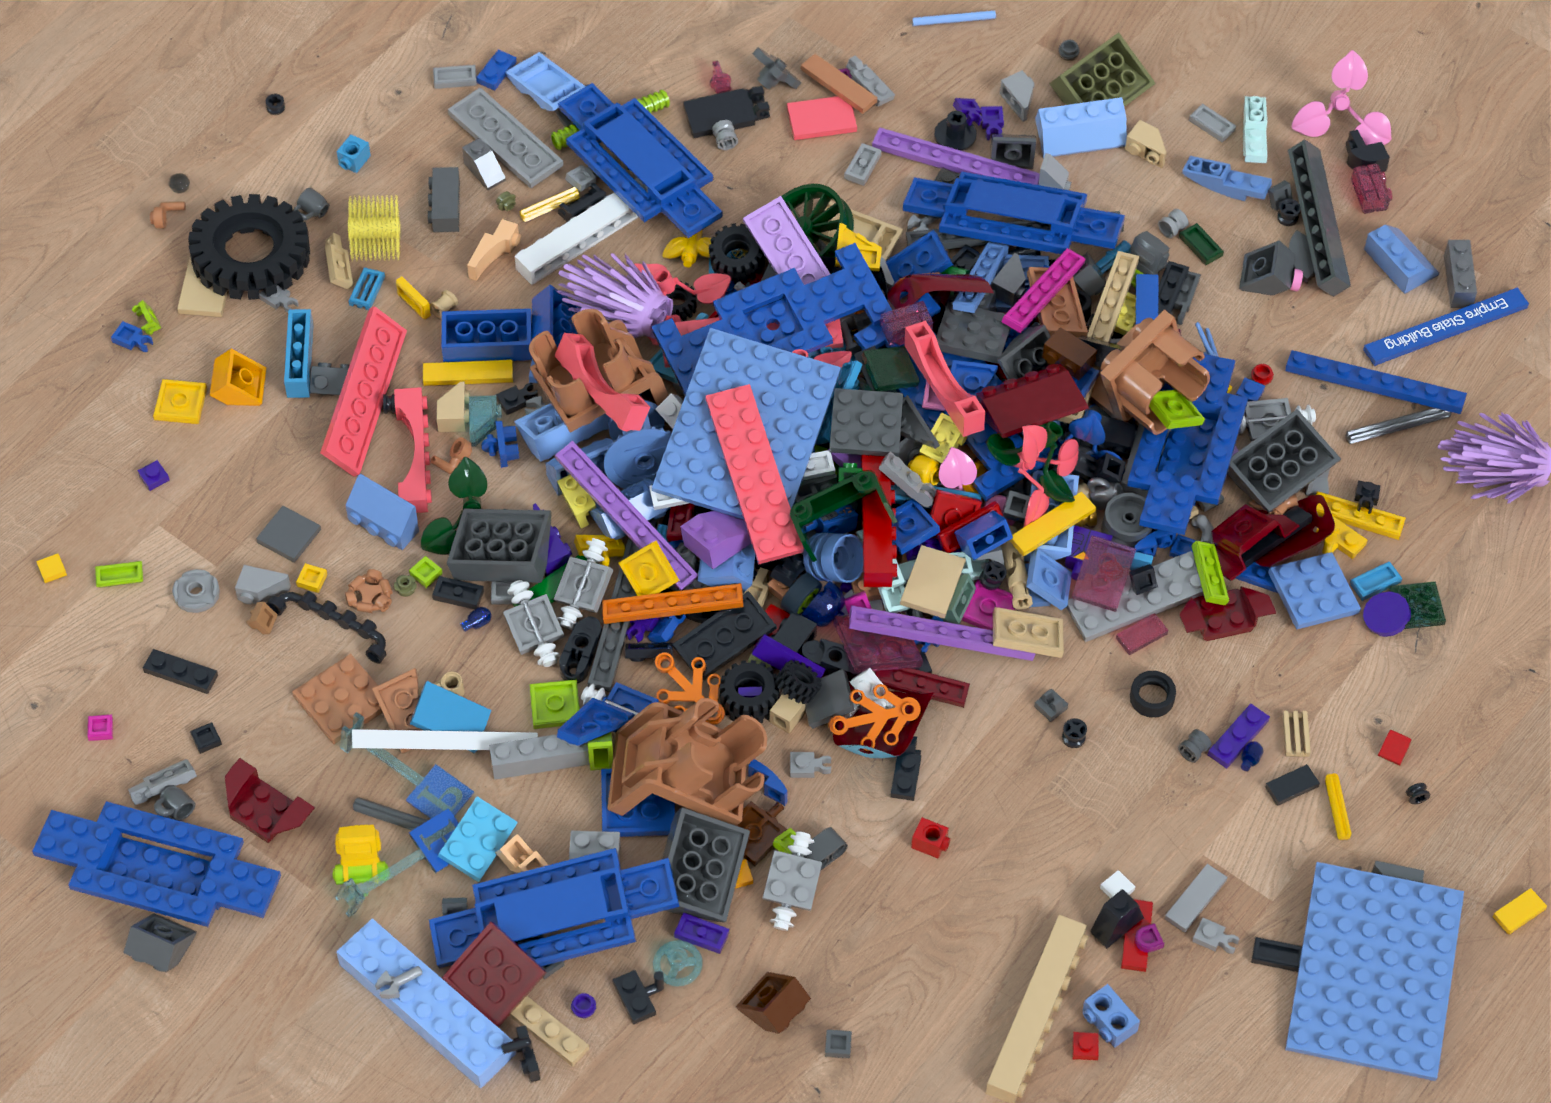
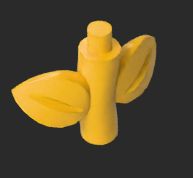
M702 230L690 238L676 237L667 244L662 257L672 259L681 256L683 265L689 268L696 262L698 254L710 258L709 244H711V237L702 238Z

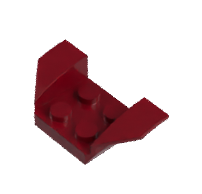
M1247 504L1243 505L1211 531L1223 576L1232 581L1246 570L1241 555L1271 531L1285 539L1300 526L1285 515L1263 514Z
M1241 586L1240 590H1227L1229 602L1226 605L1206 602L1204 596L1191 597L1179 616L1186 633L1200 630L1203 639L1211 641L1251 632L1257 625L1258 617L1276 614V610L1269 595Z
M241 758L235 762L225 775L230 818L267 843L279 833L301 827L315 809L314 806L299 796L293 801L261 780L257 769Z

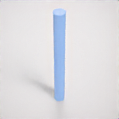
M993 10L912 18L913 26L987 20L996 19V13Z

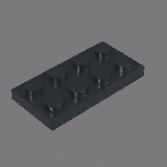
M749 591L743 594L744 607L720 610L673 643V648L692 672L691 662L694 658L701 657L705 660L706 669L703 671V680L759 642L764 634L769 635L777 629L776 624ZM696 662L694 667L701 668L703 663Z

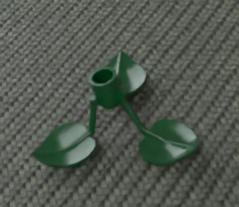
M1050 421L1040 425L1047 431L1045 448L1050 447V451L1042 470L1044 475L1039 478V484L1044 488V493L1048 497L1061 502H1074V496L1063 477L1057 475V472L1054 470L1048 472L1054 450L1058 447L1055 442L1063 435L1060 425ZM998 433L989 436L986 441L987 447L996 460L1007 466H1015L1020 462V457L1017 453L1022 451L1023 446L1015 448L1013 441L1009 437L1002 438Z
M463 457L449 476V489L456 497L464 498L463 510L482 509L480 497L487 490V478L474 461L468 457ZM463 510L453 526L450 520L445 517L431 521L423 531L421 548L440 555L450 554L457 532L455 529L459 526Z

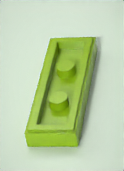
M1195 541L1191 546L1205 601L1226 605L1229 602V597L1215 544Z

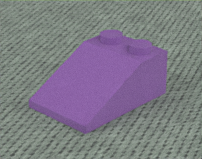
M717 511L698 514L680 526L684 546L712 569L751 544L743 519Z

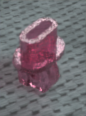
M713 61V77L709 82L711 88H714L716 93L730 91L731 77L722 72L719 61Z

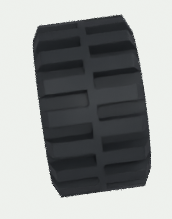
M736 223L731 224L732 227H727L726 225L722 227V231L717 230L715 232L716 237L712 236L710 240L709 254L714 273L729 275L734 284L739 281H743V284L748 283V279L754 280L756 273L760 275L762 272V267L765 266V255L745 224L736 226ZM734 249L748 251V254L740 259H732L726 256L727 253Z
M743 660L740 665L734 663L732 669L727 668L725 676L721 677L720 704L724 708L725 715H730L732 721L741 715L753 717L760 723H763L764 718L769 720L770 710L779 699V688L777 687L779 684H776L775 678L777 675L773 674V669L771 667L766 668V664L763 662L756 664V660H751V663H746V660ZM762 687V693L756 697L747 698L738 694V688Z

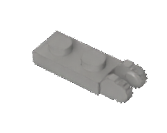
M890 451L884 457L879 469L906 494L921 504V506H931L936 489L931 483H923L916 472L908 468L899 457Z

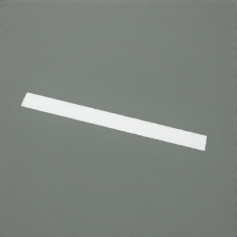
M352 730V748L490 750L489 745L537 738L538 733Z

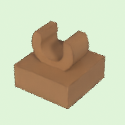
M257 602L255 608L250 612L252 614L250 620H247L246 623L252 629L260 631L263 635L270 634L278 614L265 602Z

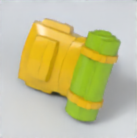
M374 825L339 827V831L335 836L337 854L341 855L340 864L335 865L332 873L336 885L378 884L379 882L387 881L390 871L386 862L380 861L378 851L381 850L379 831L375 829Z

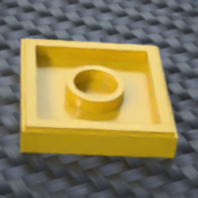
M162 379L153 414L154 420L199 424L207 392V384Z
M656 540L618 562L637 596L660 593L680 581Z

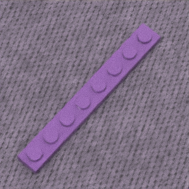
M880 127L872 142V147L883 152L959 174L962 171L1039 185L1040 173Z
M573 440L555 455V459L639 549L655 540L658 542L680 580L673 584L678 591L684 590L698 577V574Z
M851 606L849 612V629L1033 661L1035 653L993 646V630Z

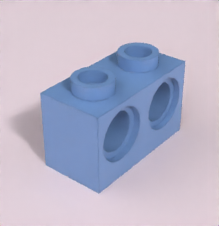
M1108 984L1084 1000L1083 1015L1090 1024H1094L1098 1028L1102 1039L1107 1043L1110 1042L1114 1048L1138 1031L1140 1020ZM1096 1006H1104L1106 1010H1098ZM1119 1024L1123 1028L1115 1029L1114 1027H1112V1025Z

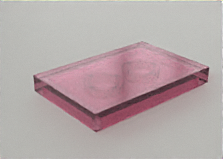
M1092 535L1072 599L1116 612L1136 549Z

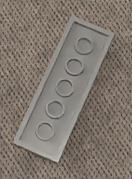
M478 88L448 109V115L475 139L481 138L492 150L494 156L528 187L533 188L563 167V160L482 88Z
M1190 551L1154 565L1158 587L1145 593L1136 595L1133 592L1129 575L1068 599L1066 608L1084 641H1090L1186 603L1191 597L1203 596L1193 552Z

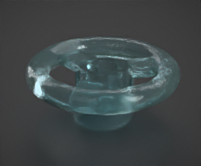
M680 940L670 941L662 945L655 953L653 959L654 972H663L664 983L671 986H684L693 982L699 976L703 965L702 956L698 949L691 943ZM684 949L688 950L694 957L687 958V952ZM664 954L668 957V963L671 967L668 975L662 971L660 961ZM695 966L692 973L687 977L675 979L678 971L684 967Z

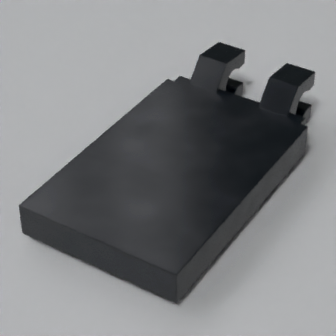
M752 87L749 91L742 88L683 101V108L693 139L713 135L712 128L714 124L722 120L731 121L735 130L753 126L755 121L770 118V107L768 101L765 102L763 87Z

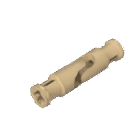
M1009 525L1011 534L1013 535L1017 532V528L1015 526ZM1007 541L1001 545L1007 571L1006 577L1009 591L1013 595L1012 604L1015 609H1027L1033 604L1032 596L1029 595V588L1026 587L1028 575L1024 557L1010 541Z

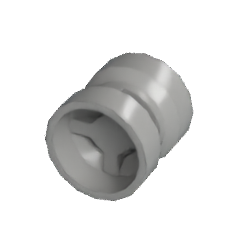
M722 120L714 124L712 131L716 137L719 149L729 150L734 148L738 143V138L734 133L733 123L729 120Z
M1174 209L1168 214V217H1164L1158 222V227L1165 237L1173 238L1178 234V230H1183L1188 226L1189 222L1184 212Z

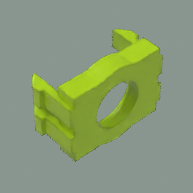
M142 300L138 305L133 306L132 311L136 312L138 317L144 314L148 322L141 327L146 334L151 335L154 331L161 329L153 309L145 301Z

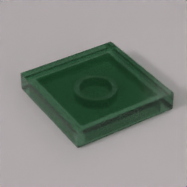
M905 346L863 351L862 358L876 391L916 387L919 385L920 380Z

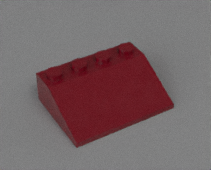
M1051 364L1045 370L1039 372L1031 371L1022 378L1008 379L1001 385L996 387L988 386L983 388L981 392L976 393L978 401L985 410V422L1002 438L1023 432V426H1040L1089 409L1086 400L1069 371L1061 364Z

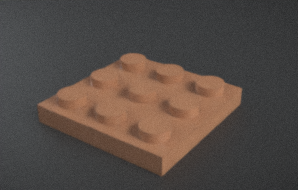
M349 654L292 691L293 697L333 745L350 735L352 730L359 729L383 713L372 688L378 685L352 654Z

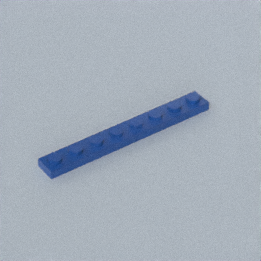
M1291 350L1285 369L1287 372L1457 414L1462 413L1467 395L1465 392Z

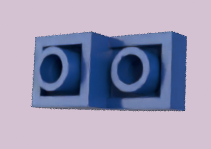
M1162 530L1152 532L1134 546L1133 551L1155 557L1157 548H1167L1174 543L1176 533Z

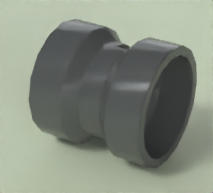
M1194 729L1189 734L1188 740L1182 741L1178 746V750L1186 760L1195 763L1201 758V753L1206 752L1212 743L1204 732Z

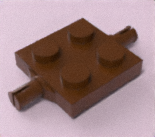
M752 801L743 808L742 822L737 826L750 831L743 857L754 866L774 848V839L787 830L776 819V816L784 810V806L780 802H776L769 811L758 807Z

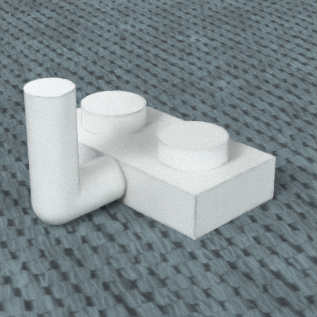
M871 668L850 681L855 689L863 691L867 698L883 708L895 707L884 698L880 699L874 696V686L882 684V682ZM883 687L877 688L876 693L878 696L884 694ZM853 703L855 710L843 715V717H852L863 706Z

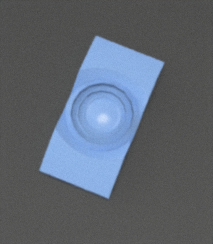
M540 52L505 72L508 79L522 94L530 95L542 109L548 111L558 109L559 102L586 87Z

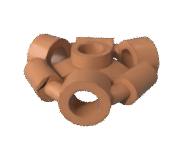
M369 569L362 576L358 575L348 585L349 589L345 592L348 606H353L357 608V611L372 613L375 610L384 612L392 603L390 595L393 592L389 581L384 579L382 573L375 569ZM354 591L360 592L362 596L360 602H357Z

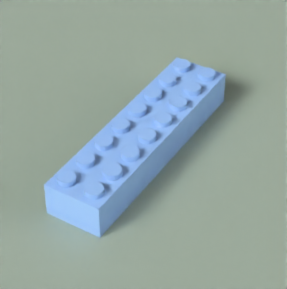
M374 919L365 924L336 951L339 965L480 1089L516 1055V1051L507 1054L502 1052L501 1044L513 1041L509 1036ZM416 966L421 968V976L399 987V998H381L380 992L389 989L390 985H385L376 990V982L385 971L388 972L389 976L397 977Z

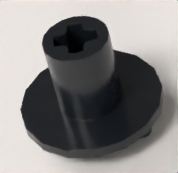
M952 111L948 114L947 118L937 124L934 138L939 145L963 151L974 144L977 131L973 124H967V119L963 112Z

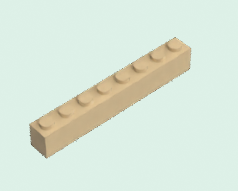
M1062 915L1058 916L988 1080L986 1094L1008 1103H1015L1017 1097H1023L1027 1083H1024L1026 1075L1031 1076L1034 1071L1036 1062L1033 1059L1035 1054L1040 1055L1045 1043V1040H1042L1044 1032L1049 1033L1054 1022V1019L1051 1018L1053 1011H1059L1063 1000L1060 994L1062 990L1067 991L1072 978L1068 976L1070 970H1076L1080 960V956L1077 955L1080 948L1084 950L1089 938L1085 934L1087 925Z

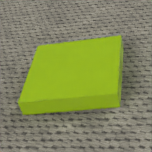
M1176 390L1157 392L1149 404L1151 410L1167 429L1199 426L1205 420L1193 403Z
M577 679L529 684L534 729L561 727L580 710Z

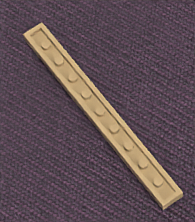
M1121 251L1117 252L1087 337L1110 342L1136 271L1139 256ZM1093 366L1092 368L1100 371L1101 367ZM1094 384L1087 393L1086 397L1084 398L1087 404L1092 393ZM1085 410L1060 418L1058 421L1070 424L1075 419L1083 418Z

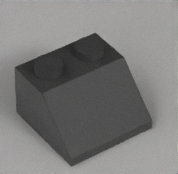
M992 134L991 160L1023 169H1033L1036 148L1035 135Z
M1280 240L1246 253L1244 255L1239 289L1271 296L1289 290L1295 254Z
M153 913L130 927L123 953L131 956L137 962H145L152 965L155 970L167 972L180 963L194 940L197 931Z

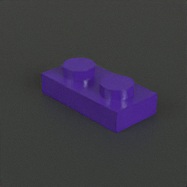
M686 913L682 914L674 932V938L718 954L721 953L729 935L728 928Z

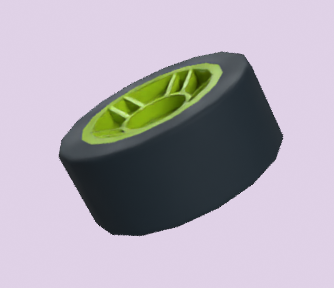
M809 573L801 575L782 598L780 607L788 614L792 612L800 615L803 614L820 593L822 583Z

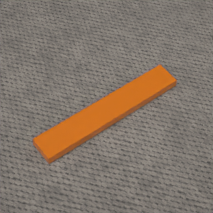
M741 583L602 600L604 624L744 607Z

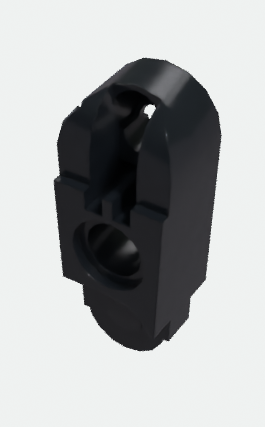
M589 616L576 623L559 660L560 674L564 681L577 679L578 684L588 676L602 633V627L597 618ZM572 668H577L575 674L570 673Z
M822 638L820 642L816 640L806 642L801 649V655L825 669L824 675L827 676L844 669L848 680L851 681L854 677L872 667L871 657L863 650ZM830 658H834L838 660V662H834Z

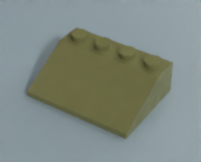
M1118 32L1049 84L1066 105L1122 97L1125 107L1156 83Z

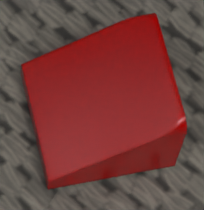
M1389 730L1378 756L1400 766L1410 747L1411 738Z

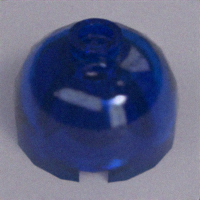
M829 581L823 587V591L817 594L802 614L803 617L817 623V627L820 628L827 627L832 622L837 624L845 615L842 612L845 606V596L832 581Z

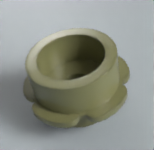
M509 191L503 192L496 200L498 209L501 211L513 209L516 205V196Z
M401 575L396 578L394 589L401 596H410L417 587L416 580L411 575Z

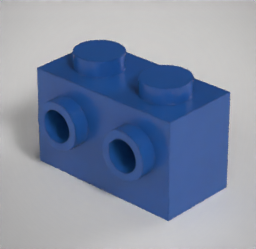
M994 510L954 532L961 551L973 560L1013 538L1006 518Z

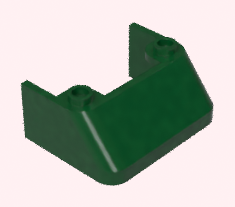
M863 470L798 501L791 508L790 517L801 543L812 562L817 561L803 526L866 495L877 491L893 524L898 522L874 471Z

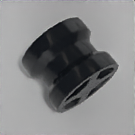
M1294 199L1283 200L1279 205L1277 214L1279 223L1284 226L1295 225L1299 219L1300 204Z
M988 562L979 576L981 585L988 590L998 589L1006 577V568L1000 562Z
M1072 718L1065 722L1062 741L1067 747L1079 748L1085 743L1087 734L1085 722L1077 718Z

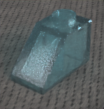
M496 395L469 397V434L472 446H477L487 435L496 429L495 421H498V418H502V406L497 404Z

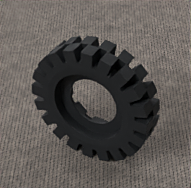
M249 194L248 203H244L242 195L231 197L232 206H229L223 199L214 203L215 211L207 208L201 213V220L196 219L194 221L192 232H189L188 238L193 271L197 278L200 277L201 283L206 288L213 286L214 293L224 296L229 290L230 298L241 300L243 292L247 291L248 300L260 299L259 290L263 289L266 296L269 297L277 293L276 284L283 290H286L293 285L292 278L299 280L304 274L303 268L308 267L310 244L306 222H303V216L298 210L293 211L292 205L285 201L278 205L277 198L267 195L264 202L261 203L260 194ZM254 229H259L263 231V234L273 239L274 245L269 255L255 262L237 261L231 258L225 249L226 242L238 231H240V234L252 233L255 232Z

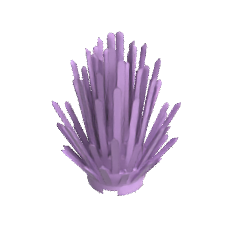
M611 253V257L629 274L624 276L594 255L596 260L594 261L590 257L582 255L585 260L616 280L580 260H577L578 264L585 267L584 270L568 263L563 267L572 273L569 274L563 270L559 271L560 276L579 284L576 285L568 282L566 285L563 283L558 284L574 292V294L558 290L559 294L580 301L562 298L563 302L582 307H571L568 310L580 312L585 309H596L607 320L623 321L628 333L632 334L634 338L647 336L655 339L652 326L664 322L667 315L671 317L673 301L662 293L644 261L642 265L645 270H642L641 273L626 254L625 259L629 267L615 254Z
M1501 412V416L1498 415L1499 420L1512 430L1499 424L1484 413H1479L1482 418L1510 436L1474 423L1475 426L1458 421L1459 425L1481 432L1486 437L1454 429L1456 433H1459L1454 435L1456 438L1451 437V440H1442L1438 444V449L1447 450L1448 455L1451 456V458H1440L1442 461H1446L1450 465L1465 466L1443 467L1444 471L1458 472L1460 476L1458 479L1460 480L1456 483L1483 482L1473 485L1474 488H1480L1512 481L1510 484L1475 494L1471 499L1487 495V498L1493 499L1511 492L1505 497V499H1508V504L1533 487H1542L1550 482L1547 479L1551 473V448L1548 445L1549 443L1543 442L1527 420L1526 422L1522 421V425L1528 433L1508 414Z

